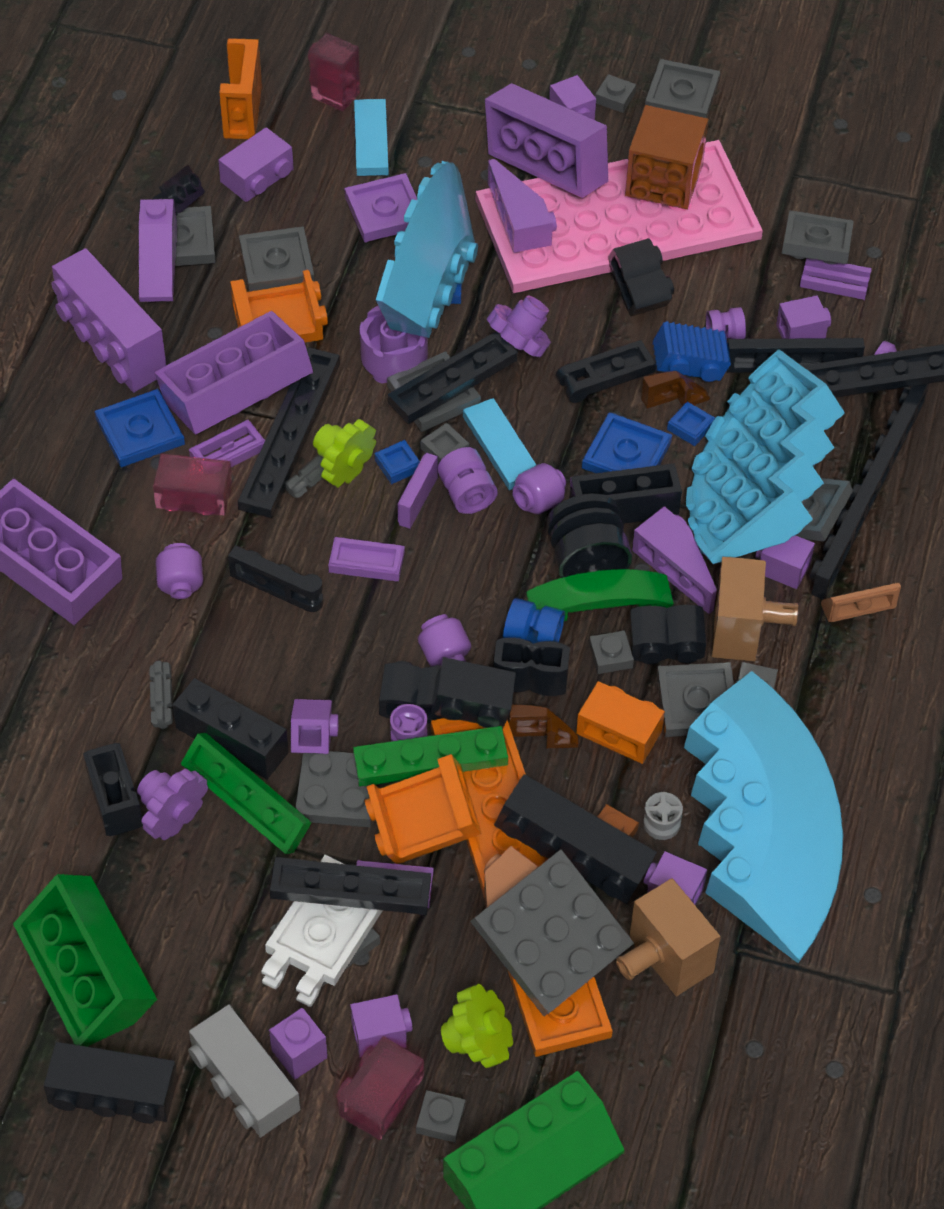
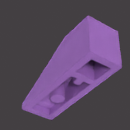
M495 159L488 160V185L513 252L551 246L552 232L557 229L553 211L548 212L544 199Z
M174 199L140 200V302L173 301L177 242V220Z
M666 507L661 508L634 530L632 551L657 572L667 575L669 582L710 614L714 611L717 589L693 533L681 516L674 515Z

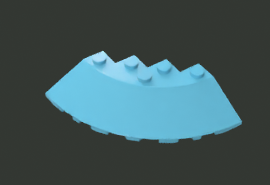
M446 161L436 163L431 168L430 175L433 176L431 178H423L419 185L417 200H411L404 215V222H408L405 231L397 232L394 240L395 261H387L376 297V302L390 329L430 338L432 328L437 329L445 305L450 306L457 283H463L469 262H475L478 252V243H475L461 174L454 163Z
M779 349L748 377L751 383L740 395L734 393L727 401L730 405L729 409L723 417L717 416L705 435L708 442L703 452L696 455L691 468L694 472V478L691 487L687 488L686 506L690 510L688 522L693 530L697 545L712 564L721 562L722 556L735 558L785 543L791 537L799 534L813 520L802 504V501L812 496L814 491L824 484L813 465L821 462L825 455L835 448L824 430L832 427L836 420L845 412L826 383Z
M751 671L716 698L691 724L684 745L687 751L706 764L696 775L691 796L714 812L704 823L698 844L722 861L711 873L705 893L795 962L799 963L822 928L838 887L843 853L841 809L834 780L812 734L793 708L770 685Z

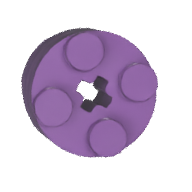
M376 306L367 313V318L360 325L362 364L377 382L387 383V377L409 370L427 360L428 338L390 329L379 306Z

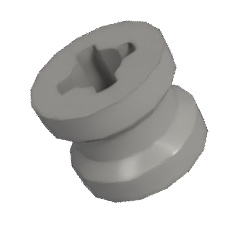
M660 792L649 797L646 802L643 821L644 829L649 836L659 840H667L677 835L680 830L683 812L682 803L677 796L667 792Z

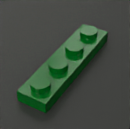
M502 726L353 747L359 787L403 781L438 768L437 759L450 754L459 762L463 772L508 765V753Z
M207 733L197 734L181 765L190 772L196 771L207 780L208 788L282 852L285 854L294 853L312 822Z

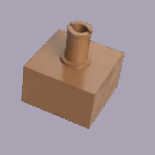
M722 556L715 603L712 657L755 661L761 626H763L764 622L796 626L798 603L766 601V597H764L765 560Z
M671 878L634 901L630 938L636 948L616 958V964L621 974L627 980H632L636 975L652 966L677 997L714 973L721 936L675 880Z

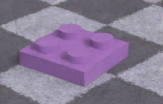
M406 173L344 188L345 199L364 242L396 235L397 232L406 230L408 222H404V215L411 200H417Z

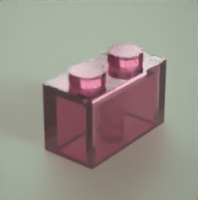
M326 33L318 43L315 42L311 46L308 53L312 98L340 111H344L360 93L359 47Z
M161 454L153 485L156 508L168 511L179 510L197 512L203 515L215 514L225 516L232 486L230 461Z
M384 1036L376 1047L370 1046L367 1048L360 1060L359 1071L353 1079L348 1077L342 1083L337 1093L339 1116L378 1140L382 1139L424 1078V1059Z

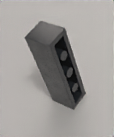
M523 774L505 802L494 824L495 827L502 830L507 836L519 840L545 858L549 859L559 850H562L586 881L603 890L608 896L617 898L625 904L630 900L657 853Z

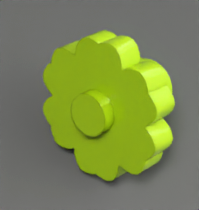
M358 419L354 424L347 423L343 428L330 424L322 426L313 441V446L317 449L318 454L323 457L321 467L324 470L321 477L337 488L344 482L349 484L361 473L363 464L372 456L376 445V440L374 439L376 429L361 419Z
M481 984L458 992V1004L453 1006V1016H450L441 1028V1036L446 1048L452 1053L468 1054L473 1062L481 1061L485 1068L508 1060V1048L513 1046L512 1026L509 1020L504 1017V1005L498 999L493 990L485 991Z

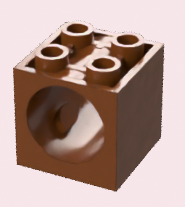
M645 105L629 149L625 196L688 210L703 167L708 118Z

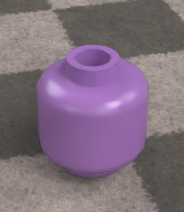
M546 463L537 464L516 477L515 486L513 487L515 502L524 511L535 515L541 514L563 501L566 487L565 477L561 471L554 469L551 465Z
M174 543L166 546L156 557V578L159 589L175 599L188 598L193 592L197 591L203 585L202 557L198 551L184 543Z
M446 614L426 621L421 626L422 632L418 636V643L431 667L440 665L443 657L466 662L464 657L471 650V642L459 619L448 618Z

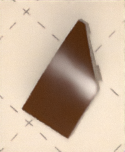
M678 371L643 377L641 399L647 409L676 399L679 400L682 407L687 401L696 405L710 400V396L703 387Z
M512 704L508 723L513 737L546 736L547 749L578 748V735L548 708Z

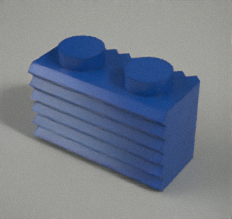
M666 321L663 322L653 339L652 345H654L653 350H655L654 355H656L657 371H678L683 375L699 377L704 381L711 382L715 380L721 381L731 365L724 330L719 332L718 329L713 331L712 328L706 329L699 326L694 328L693 325L688 327L687 324L681 325V323L675 324L674 322L669 323Z

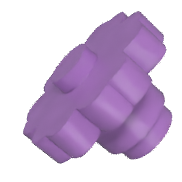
M528 295L524 301L520 300L513 310L506 305L497 304L487 317L490 326L501 333L500 335L504 340L519 350L523 349L531 356L541 357L551 343L547 334L540 330L547 321L546 315L549 309L532 296Z
M184 769L172 776L166 772L160 773L158 770L149 772L137 788V793L141 796L142 803L149 810L141 821L143 829L154 839L160 837L162 840H166L170 836L176 835L181 830L183 824L189 823L203 804L201 798L208 790L207 780L196 771L190 772L188 769Z

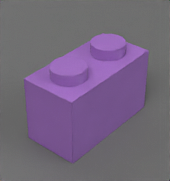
M267 127L218 159L220 182L245 202L263 193L266 188L279 179L286 177L294 170L292 146Z

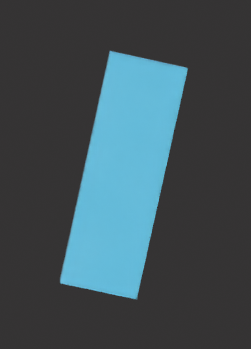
M386 99L354 100L357 176L389 175Z
M494 398L463 409V418L508 490L513 489L516 477L535 466L536 463Z

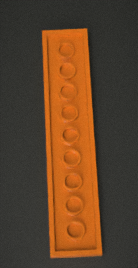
M441 718L431 721L433 736L485 728L477 723ZM508 720L502 729L508 753V765L463 772L482 833L467 839L466 842L483 895L484 868L494 855H502L510 846L538 867L548 860V858L541 856L536 850L517 839L507 836L502 830L494 826L510 794L523 774L526 775ZM508 971L535 1057L612 1038L613 1031L595 977L591 978L553 1011L543 1016Z

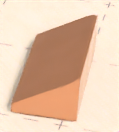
M900 583L831 597L821 600V606L828 622L893 609L897 605L901 585Z

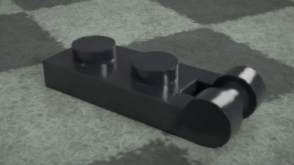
M642 340L567 364L558 369L556 378L560 385L567 388L566 395L572 403H578L589 394L654 373L656 363ZM583 376L586 378V379H583V380H580V381L577 380V378H580V377H583Z
M236 545L229 553L228 560L231 577L308 612H317L323 607L322 580L318 575L308 574L303 576L294 572L287 565L276 564L263 558L253 550L247 551Z

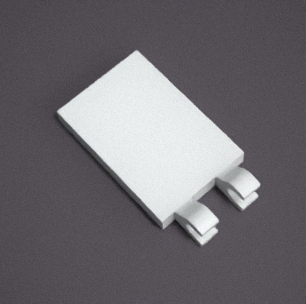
M324 855L320 861L343 864L327 855ZM294 901L265 944L266 952L272 956L265 963L261 971L265 975L262 983L276 990L281 984L289 964L306 972L296 987V991L300 992L296 1000L311 1007L324 981L333 986L336 985L383 910Z

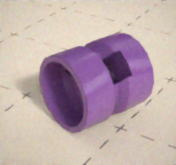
M471 447L456 449L440 461L438 474L444 486L449 490V496L458 512L463 514L476 513L488 507L495 500L497 488L490 474L486 471V466L476 449Z

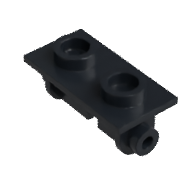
M186 165L159 187L161 193L154 196L152 200L174 199L175 213L178 215L203 195L205 191L201 186L199 177L193 173L189 165Z

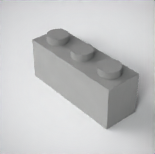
M227 1005L189 1030L191 1047L188 1051L191 1058L200 1069L206 1066L213 1075L211 1082L223 1099L229 1096L236 1105L234 1112L238 1120L246 1129L252 1127L261 1138L300 1111L299 1093L230 1005Z

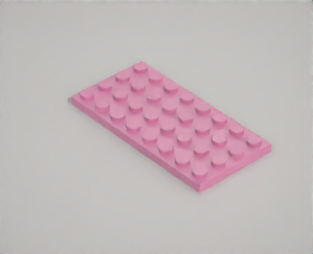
M719 140L706 142L703 167L688 210L625 196L628 159L608 163V182L583 198L540 178L522 181L544 199L548 212L553 211L555 215L557 229L552 232L551 246L514 253L490 188L476 191L475 197L513 293L612 272L608 256L614 248L650 238L654 246L659 247L664 261L761 240L763 230Z

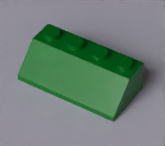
M57 874L13 923L75 1045L88 1047L134 1025L158 1000L91 876Z
M576 1071L444 1157L443 1178L466 1209H542L624 1154L625 1150L603 1102L579 1071Z

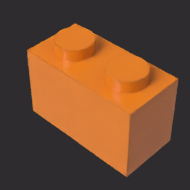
M598 681L578 713L576 734L643 764L662 732L665 711L659 709L652 702L641 701L626 694L616 686H608Z

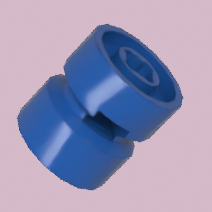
M515 598L506 618L503 638H520L533 644L543 641L559 643L564 625L565 611L549 606H544L539 610L534 602Z

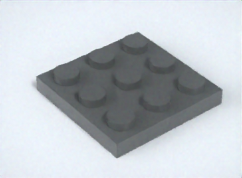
M562 850L555 853L470 921L543 1016L553 1011L634 944Z

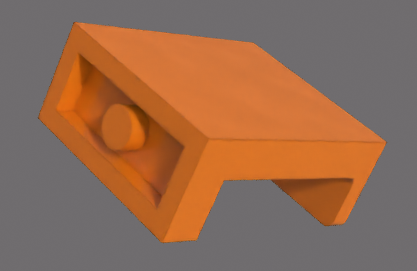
M228 39L227 54L230 84L221 83L219 92L223 138L249 139L256 134L262 90L259 40Z
M309 270L302 271V283L246 292L243 279L230 281L232 305L238 328L273 311L304 340V343L323 340L322 326L328 325L325 306H319L318 301L321 300L318 281H312Z
M452 754L437 759L439 767L384 788H378L375 784L367 786L370 798L365 799L366 809L371 820H376L380 832L375 834L377 847L382 856L387 855L395 864L406 862L482 834L462 767Z

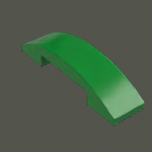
M617 569L586 572L559 578L526 591L527 601L534 602L537 609L540 610L544 606L564 610V621H567L568 612L636 605L637 607L660 606L665 608L674 605L667 575L644 570Z

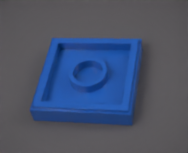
M159 389L95 411L96 420L120 467L185 445L184 436Z
M609 412L582 461V469L593 473H603L660 465L672 442V434Z

